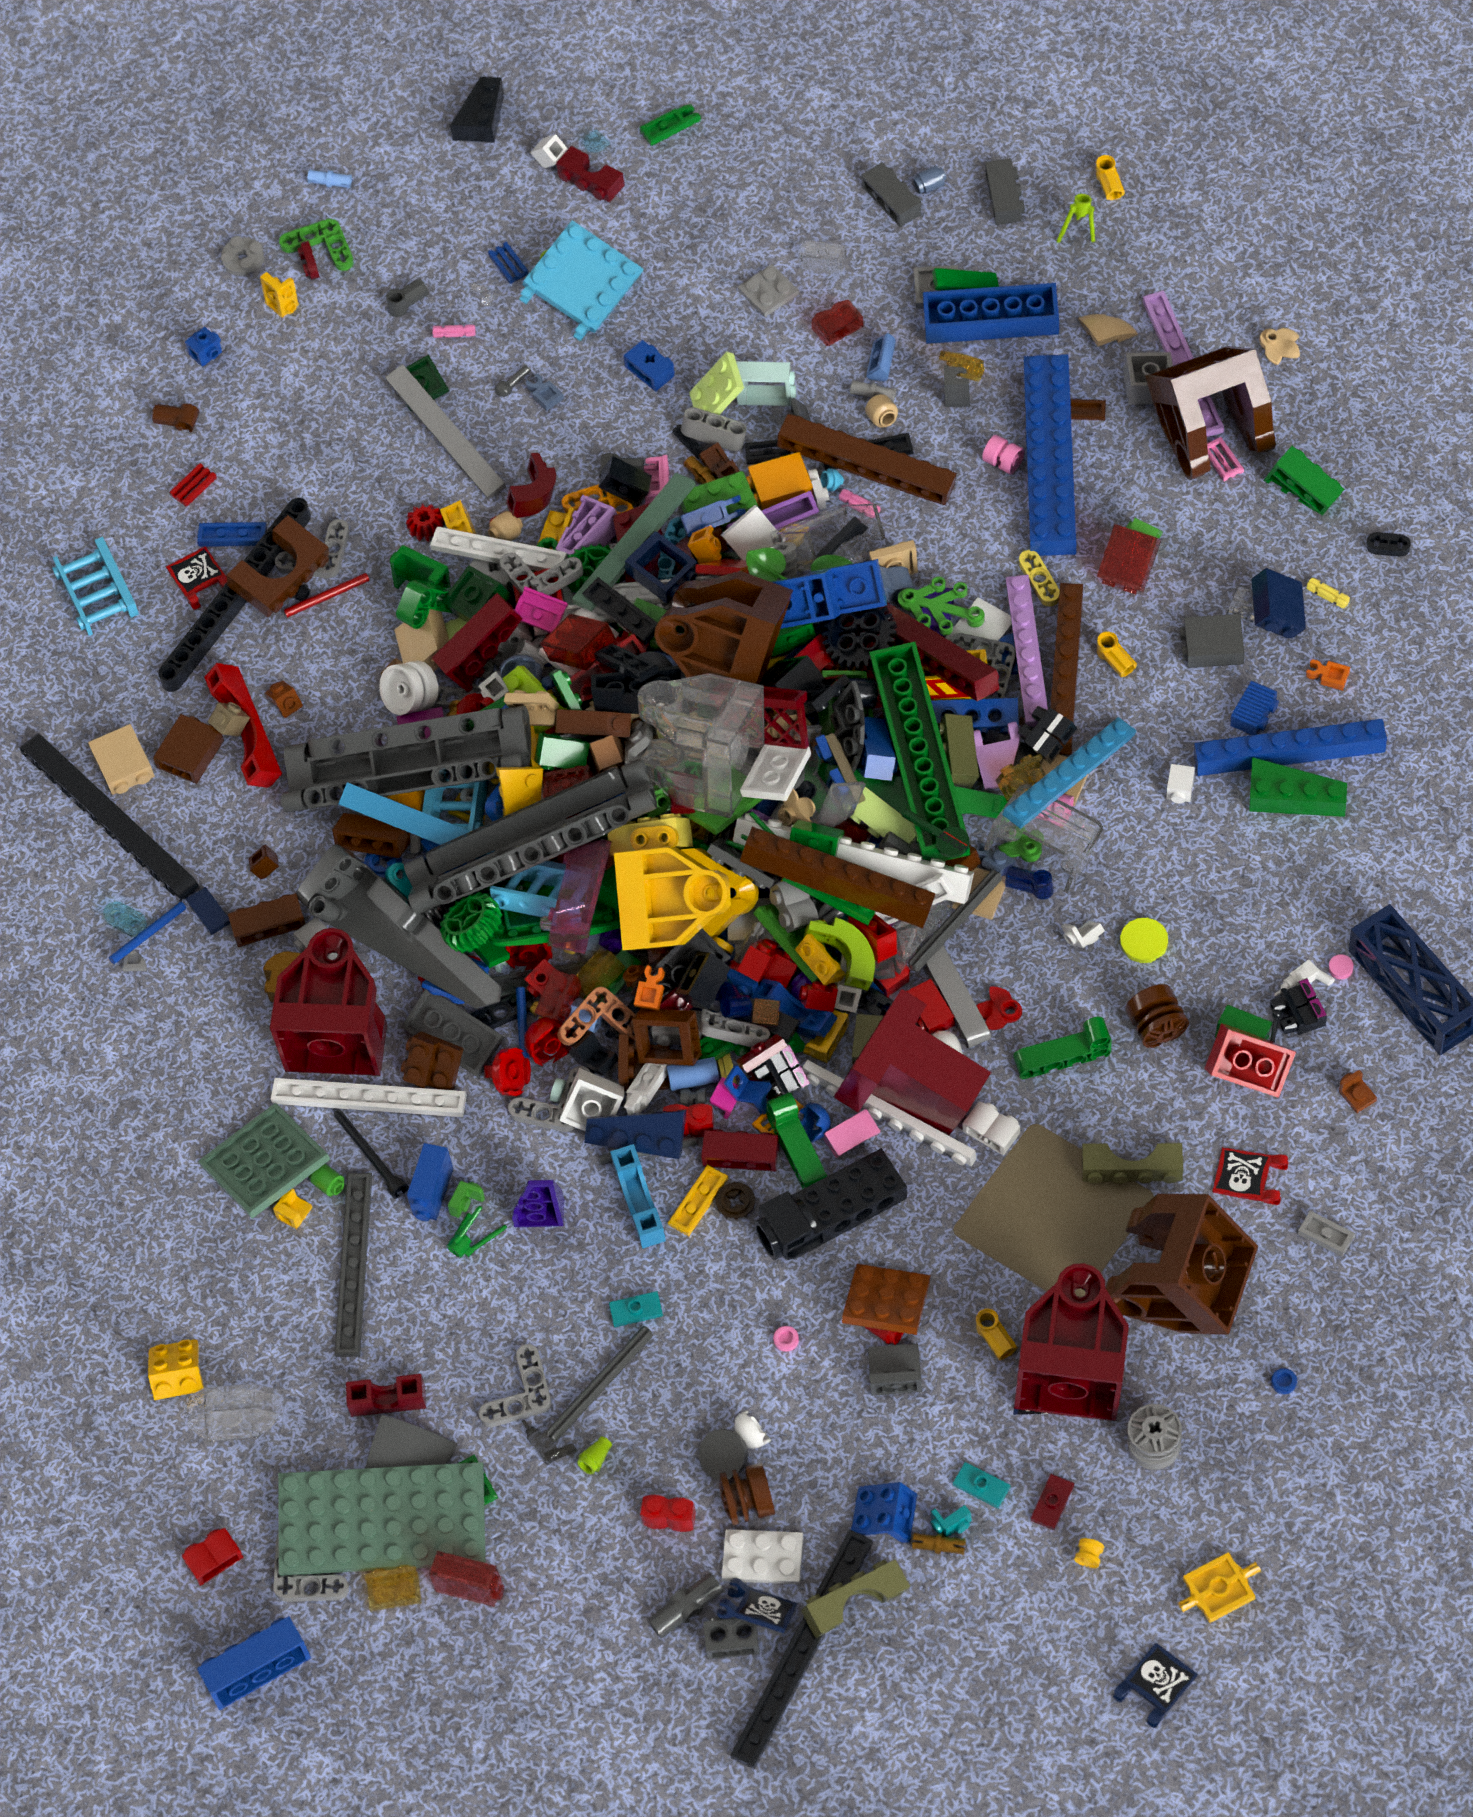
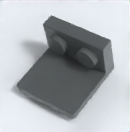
M917 1343L868 1348L872 1396L922 1392L919 1346Z

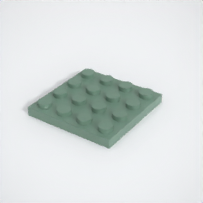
M274 1103L198 1162L211 1178L253 1219L323 1166L330 1158L277 1103Z

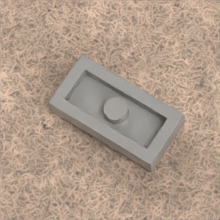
M1309 1211L1298 1230V1235L1341 1257L1344 1256L1355 1237L1354 1232L1312 1211Z

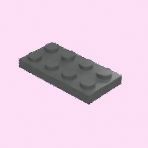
M425 989L401 1028L412 1035L422 1031L463 1047L460 1066L478 1078L484 1071V1065H488L505 1038L441 995H433L427 989Z

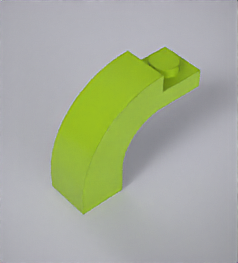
M836 917L831 925L821 920H810L805 929L804 937L807 934H812L818 942L837 948L844 956L847 965L844 985L868 990L874 978L875 959L866 937L855 926Z

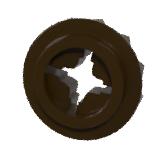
M740 1182L726 1184L716 1195L717 1209L726 1219L734 1218L737 1221L738 1218L747 1217L748 1213L754 1209L755 1195L746 1184ZM740 1194V1202L742 1204H736L731 1208L732 1203L729 1199H736Z

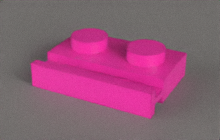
M525 586L515 610L523 618L521 622L555 635L564 616L565 609L568 607V603Z

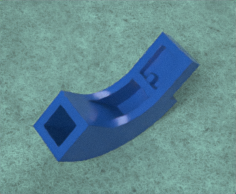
M763 979L751 996L752 999L800 1020V1026L796 1032L809 1039L814 1040L816 1036L825 1037L837 1020V1017L832 1012L805 1008L802 1002L793 997L778 981Z

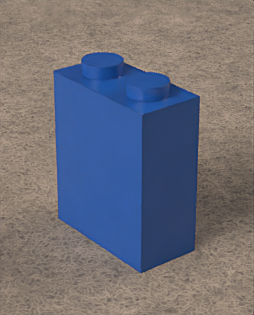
M427 1143L423 1144L407 1193L413 1216L418 1220L427 1222L430 1219L437 1220L454 1169L448 1148Z

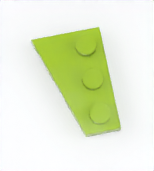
M517 666L502 678L510 693H514L516 690L536 694L537 691L547 692L542 687V683L525 666ZM550 694L557 702L558 699L553 694ZM559 704L558 709L568 710L567 708H563V707ZM534 726L535 734L545 733V730L553 726Z

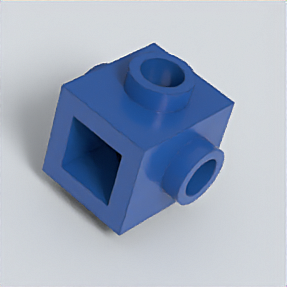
M205 326L185 341L188 355L202 367L222 353L220 337L216 332L209 331Z

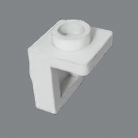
M1093 921L1086 922L1079 929L1074 925L1066 923L1061 926L1067 943L1081 948L1096 942L1099 939L1098 936L1105 931L1100 923Z

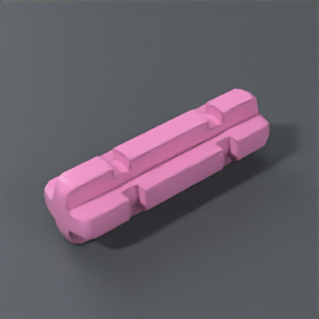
M473 324L465 325L464 327L463 325L434 326L432 334L434 338H442L443 336L445 338L463 337V335L469 337L475 336L476 328Z
M843 489L839 495V500L847 502L850 506L862 512H866L871 517H877L881 511L880 506L871 503L857 494H853V492L847 489Z

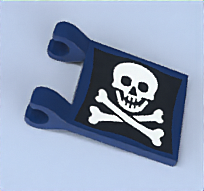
M732 1578L730 1585L737 1587L738 1590L729 1588L728 1596L743 1598L738 1607L727 1598L721 1599L719 1606H723L727 1610L719 1608L717 1616L723 1619L735 1617L784 1633L798 1603L750 1588L739 1578Z
M1155 1643L1125 1680L1115 1688L1113 1698L1121 1703L1133 1689L1156 1707L1148 1715L1147 1721L1149 1726L1156 1728L1198 1674Z

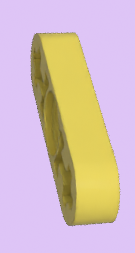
M1023 551L1019 556V566L1024 575H1029L1030 585L1038 599L1045 606L1056 605L1059 602L1060 590L1036 551ZM1027 558L1033 560L1034 569H1032L1029 562H1026ZM1036 575H1043L1046 580L1036 582L1033 578ZM1046 587L1051 595L1054 594L1053 598L1046 596Z

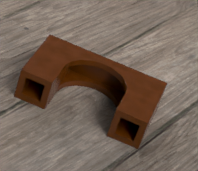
M288 515L273 529V541L295 559L296 566L292 572L281 578H268L241 560L227 574V586L266 617H269L273 612L277 613L288 598L295 596L299 586L304 582H309L314 572L319 567L323 568L329 561V547Z

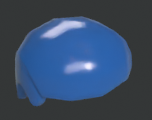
M810 1102L799 1111L803 1113V1118L800 1122L811 1143L823 1138L824 1133L830 1130V1116L822 1105ZM814 1124H816V1126H819L818 1130H812L814 1129Z

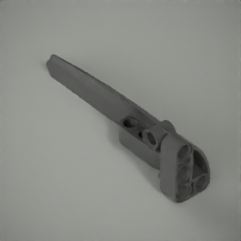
M340 845L331 846L299 886L296 892L298 900L309 909L311 915L337 929L343 930L350 937L476 1009L500 1002L501 986L466 953L462 954L460 951L456 952L443 941L442 934L437 926L423 913L416 915L411 908L409 900L385 879L375 874L353 852Z

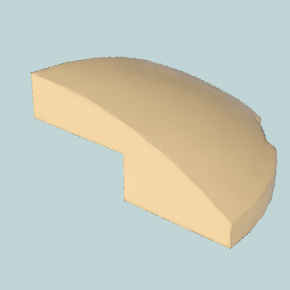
M1092 314L1078 318L1087 335H1091L1097 347L1114 340L1119 343L1138 335L1130 324L1120 318L1105 314Z

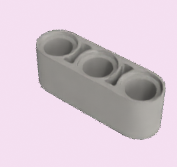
M695 407L685 410L681 426V432L685 436L712 445L718 442L721 448L731 451L742 449L747 431L746 425L740 421Z

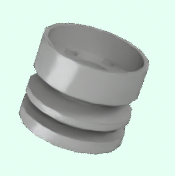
M1161 1404L1142 1406L1131 1415L1128 1422V1451L1131 1458L1139 1466L1160 1470L1170 1466L1178 1458L1181 1451L1182 1424L1178 1415L1169 1407Z

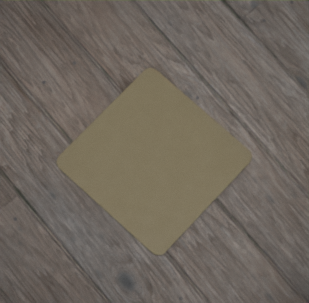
M1032 1124L1026 1129L954 1225L953 1230L958 1238L1043 1290L1048 1291L1057 1282L1059 1274L1072 1264L1085 1263L1094 1266L1102 1272L1130 1234L1126 1232V1227L1132 1210L1143 1207L1154 1195L1149 1189L1135 1181H1127L1121 1184L1115 1182H1101L1097 1184L1082 1182V1149L1042 1125ZM1083 1289L1075 1291V1294L1079 1297L1086 1294Z

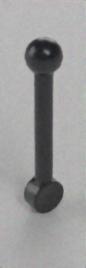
M1275 1009L1272 1012L1274 1020L1270 1041L1274 1043L1278 1020L1282 1016V1012L1279 1009Z

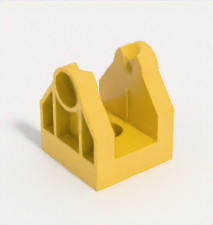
M675 847L614 853L622 950L668 948L669 946L685 945L702 928L711 938L714 936L718 937L736 918L748 913L755 907L759 896L758 886L752 883L753 879L749 876H739L727 864L721 865L710 858L711 854L702 848L679 850ZM730 888L736 890L734 898H730Z

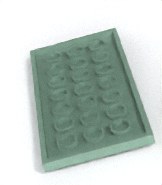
M483 1462L278 1473L279 1575L486 1565Z

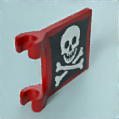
M206 547L166 566V569L193 610L201 607L196 593L219 582L222 588L227 583V576Z
M1222 1147L1212 1192L1279 1205L1281 1202L1280 1191L1265 1190L1270 1167L1281 1170L1288 1169V1156L1283 1154L1267 1155Z

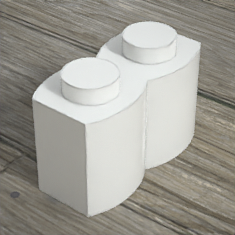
M979 1101L962 1123V1131L1004 1156L1019 1136L1020 1125L1014 1117L999 1114L998 1109L991 1103L985 1104Z

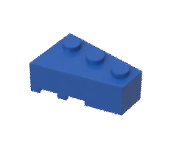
M864 716V745L857 770L864 778L892 781L893 774L897 772L898 762L895 760L896 757L885 720Z

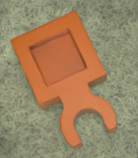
M1315 659L1310 661V667L1317 670L1307 669V678H1321V685L1344 690L1351 667L1328 661L1326 666Z
M647 965L644 971L647 980L646 982L639 981L634 1005L659 1011L664 986L658 983L664 978L665 972L663 968H659L658 974L651 976L652 968Z

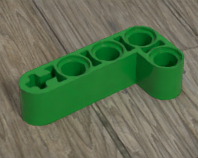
M412 580L407 584L396 611L397 619L414 629H419L426 622L430 609L452 613L442 603V600L452 587Z
M1093 1017L1084 1022L1083 1032L1019 1049L1013 1054V1059L1020 1078L1024 1080L1050 1073L1049 1070L1056 1068L1061 1070L1072 1067L1074 1063L1081 1062L1083 1064L1097 1060L1096 1057H1108L1111 1054L1112 1040L1104 1018Z
M789 1092L767 1101L766 1115L775 1135H778L779 1143L799 1184L804 1189L827 1177V1174L798 1118V1106L793 1095Z

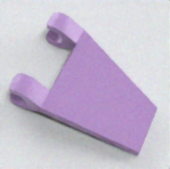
M1017 722L1008 723L1010 740L983 745L980 730H974L977 762L985 790L1008 786L1020 742Z

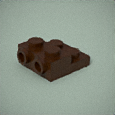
M420 1031L413 1037H410L406 1043L405 1050L409 1054L408 1059H405L401 1065V1072L404 1073L403 1080L421 1088L431 1086L441 1090H454L464 1048Z

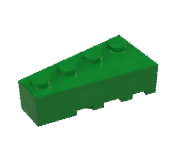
M1252 757L1249 812L1345 817L1347 802L1346 782Z

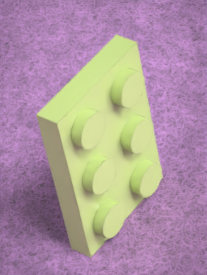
M726 352L689 392L693 407L720 415L744 389L734 353Z

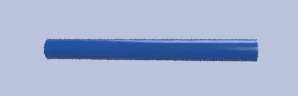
M179 902L109 956L111 963L116 964L186 910L185 904Z

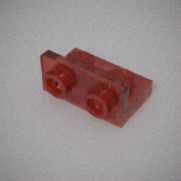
M589 765L543 773V798L593 777Z
M553 969L534 1013L542 1018L553 1019L559 1023L564 1022L570 1016L574 997H577L581 991V980L574 974L568 975Z

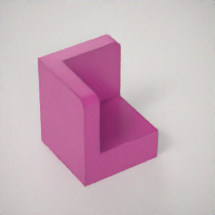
M721 1077L709 1103L726 1111L723 1118L728 1119L737 1101L724 1085L725 1078ZM733 1083V1086L736 1089L739 1085Z

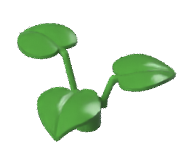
M761 548L747 552L746 565L750 575L770 582L777 581V578L781 580L788 579L781 575L786 568V560L779 550ZM823 555L811 564L810 569L815 571L853 563L842 556Z

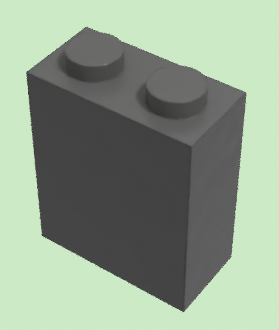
M1240 614L1184 617V627H1180V640L1185 641L1186 646H1182V660H1187L1188 668L1244 664V644Z

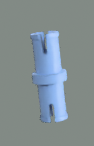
M309 169L307 182L323 184L329 188L331 186H338L350 189L352 175L334 173L333 170L324 172Z

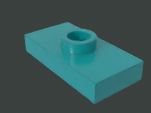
M658 1291L609 1302L614 1328L663 1316Z
M967 1462L963 1464L953 1481L954 1487L999 1509L1011 1488L1010 1484Z

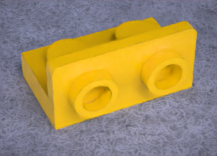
M267 272L260 276L265 304L282 318L287 314L293 313L298 306L294 280L289 277L281 283L277 277L273 278Z
M569 508L567 514L550 510L538 543L547 537L554 538L559 543L566 527H570L573 521L572 515L575 509Z
M807 934L795 948V951L824 985L839 982L845 977L846 974L841 969L840 964L830 956L825 946L818 942L812 934Z

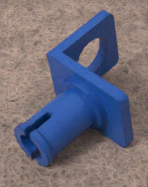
M734 1065L725 1079L724 1085L736 1101L753 1103L760 1114H766L767 1101H769L766 1096L772 1087L771 1083L749 1080L740 1067ZM736 1075H738L740 1083L739 1086L735 1089L733 1086V1078Z

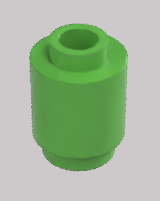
M326 1163L308 1176L310 1182L329 1197L338 1195L344 1188V1177Z

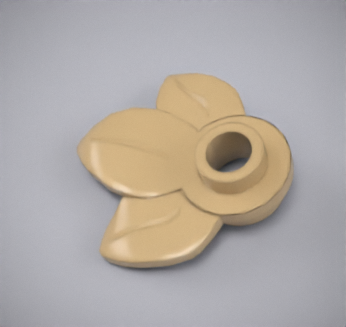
M1281 328L1277 331L1265 329L1260 334V345L1265 349L1266 358L1273 364L1278 365L1282 357L1295 359L1300 356L1299 347L1295 342L1299 335L1295 331L1288 328Z
M793 788L787 801H783L784 804L778 811V819L782 821L784 826H791L797 820L811 822L810 817L815 812L814 802L807 797L799 798Z

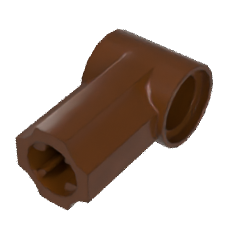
M184 403L180 407L157 404L153 408L152 420L153 423L175 426L179 431L183 429L189 430L191 433L199 416V409L188 403Z

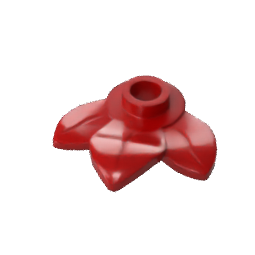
M996 986L989 988L990 1000L976 1005L981 1016L986 1020L985 1023L989 1030L1002 1029L1007 1023L1016 1022L1022 1016V1007L1016 1000L1012 999L1010 992ZM1008 1009L1015 1011L1013 1014L1006 1013Z

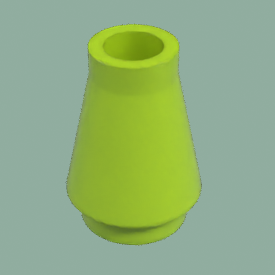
M600 1436L595 1443L579 1455L578 1466L590 1475L598 1472L609 1449L612 1447V1443L607 1438Z

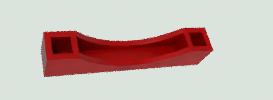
M216 663L204 677L211 695L220 703L233 702L237 704L250 717L241 732L244 743V759L240 767L247 785L271 787L282 775V772L238 666Z

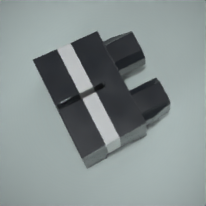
M1037 706L1031 716L1038 722L1033 729L1025 724L1018 731V734L1029 749L1051 764L1063 749L1060 743L1066 745L1077 730V727L1071 720L1050 707L1047 710Z

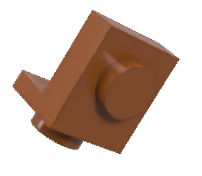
M283 680L270 686L269 690L264 692L266 698L277 706L284 718H287L303 706L294 688Z

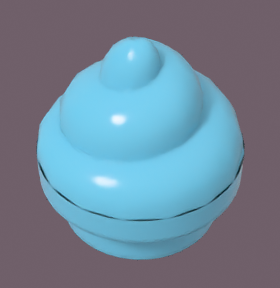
M828 469L822 472L820 481L822 488L827 487L828 491H835L844 483V478L836 469Z

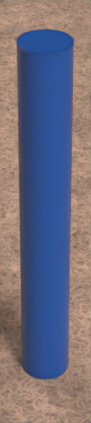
M517 987L515 989L519 1049L524 1051L521 1052L524 1058L529 1059L524 1046V1036L528 1029L525 987Z

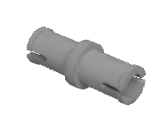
M855 380L852 381L850 394L869 397V400L876 395L883 394L894 402L897 392L896 388L879 386L875 382L869 384Z

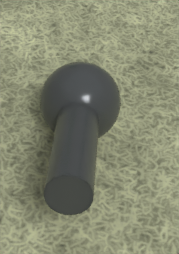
M525 364L507 381L498 382L495 386V393L500 397L510 395L512 388L531 372L529 367Z

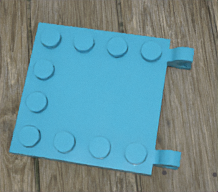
M572 220L524 279L522 285L525 288L521 292L522 296L519 300L527 304L534 294L538 295L579 323L573 337L581 341L588 331L595 333L644 269Z

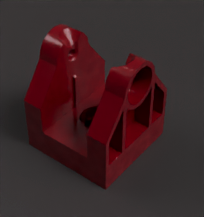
M327 928L317 932L310 939L308 947L277 976L270 1031L285 1072L381 1076L388 1024L385 1015L375 1002L377 988L374 979L357 956L350 936L341 929ZM336 953L337 957L331 960L328 958V955Z
M1077 1263L1066 1267L1059 1274L1057 1282L1025 1312L1014 1409L1116 1421L1123 1382L1129 1324L1107 1292L1105 1279L1101 1272L1094 1266ZM1083 1289L1086 1294L1079 1297L1075 1294V1291Z

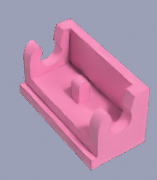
M667 455L645 459L646 464H655L644 466V472L652 475L649 493L645 497V504L652 502L669 481Z
M867 1109L825 1132L823 1140L834 1156L838 1158L869 1138L878 1135L881 1131Z

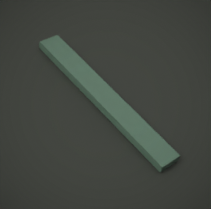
M678 473L673 475L573 596V604L591 612L595 609L596 606L587 600L582 593L597 577L610 587H613L626 571L625 560L655 531H659L696 486L693 479Z

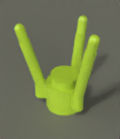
M1077 194L1075 196L1074 204L1070 205L1068 215L1056 240L1057 243L1061 242L1073 213L1076 215V220H1080V217H1085L1087 214L1089 215L1091 242H1095L1094 207L1091 206L1092 198L1089 195Z

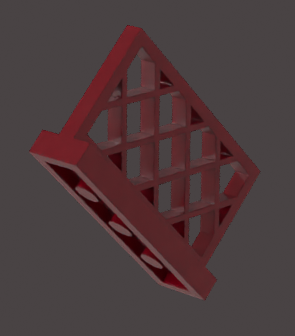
M722 681L710 691L711 700L716 701L721 739L799 749L808 748L809 742L804 702L807 700L806 691ZM724 702H729L736 710L731 714L724 708ZM745 704L751 705L757 711L753 717L743 708ZM765 707H772L779 715L773 719L764 709ZM787 709L797 710L798 720L796 722L785 712ZM737 712L748 721L744 726L734 717ZM759 714L769 723L765 729L755 720ZM780 716L791 726L787 731L776 722ZM728 721L738 730L737 733L727 731L726 723ZM751 724L760 734L758 736L752 735L746 727ZM772 726L781 737L774 738L767 730ZM793 728L800 735L801 741L794 740L788 732Z

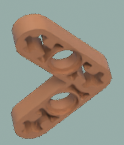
M597 987L590 992L561 1025L557 1036L564 1045H573L601 1016L620 1034H629L630 1042L635 1043L636 1040L635 1036L632 1035L631 1027L627 1025L624 1028L622 1025L629 1018L632 1020L636 1014L608 989ZM602 994L604 996L603 1002H600L595 1008L591 1005L596 1001L597 996ZM613 1009H620L623 1012L624 1019L622 1021L614 1020L612 1017ZM580 1010H587L590 1013L591 1019L589 1022L580 1020ZM574 1024L579 1026L573 1032V1037L567 1038L565 1036L566 1030L572 1028Z

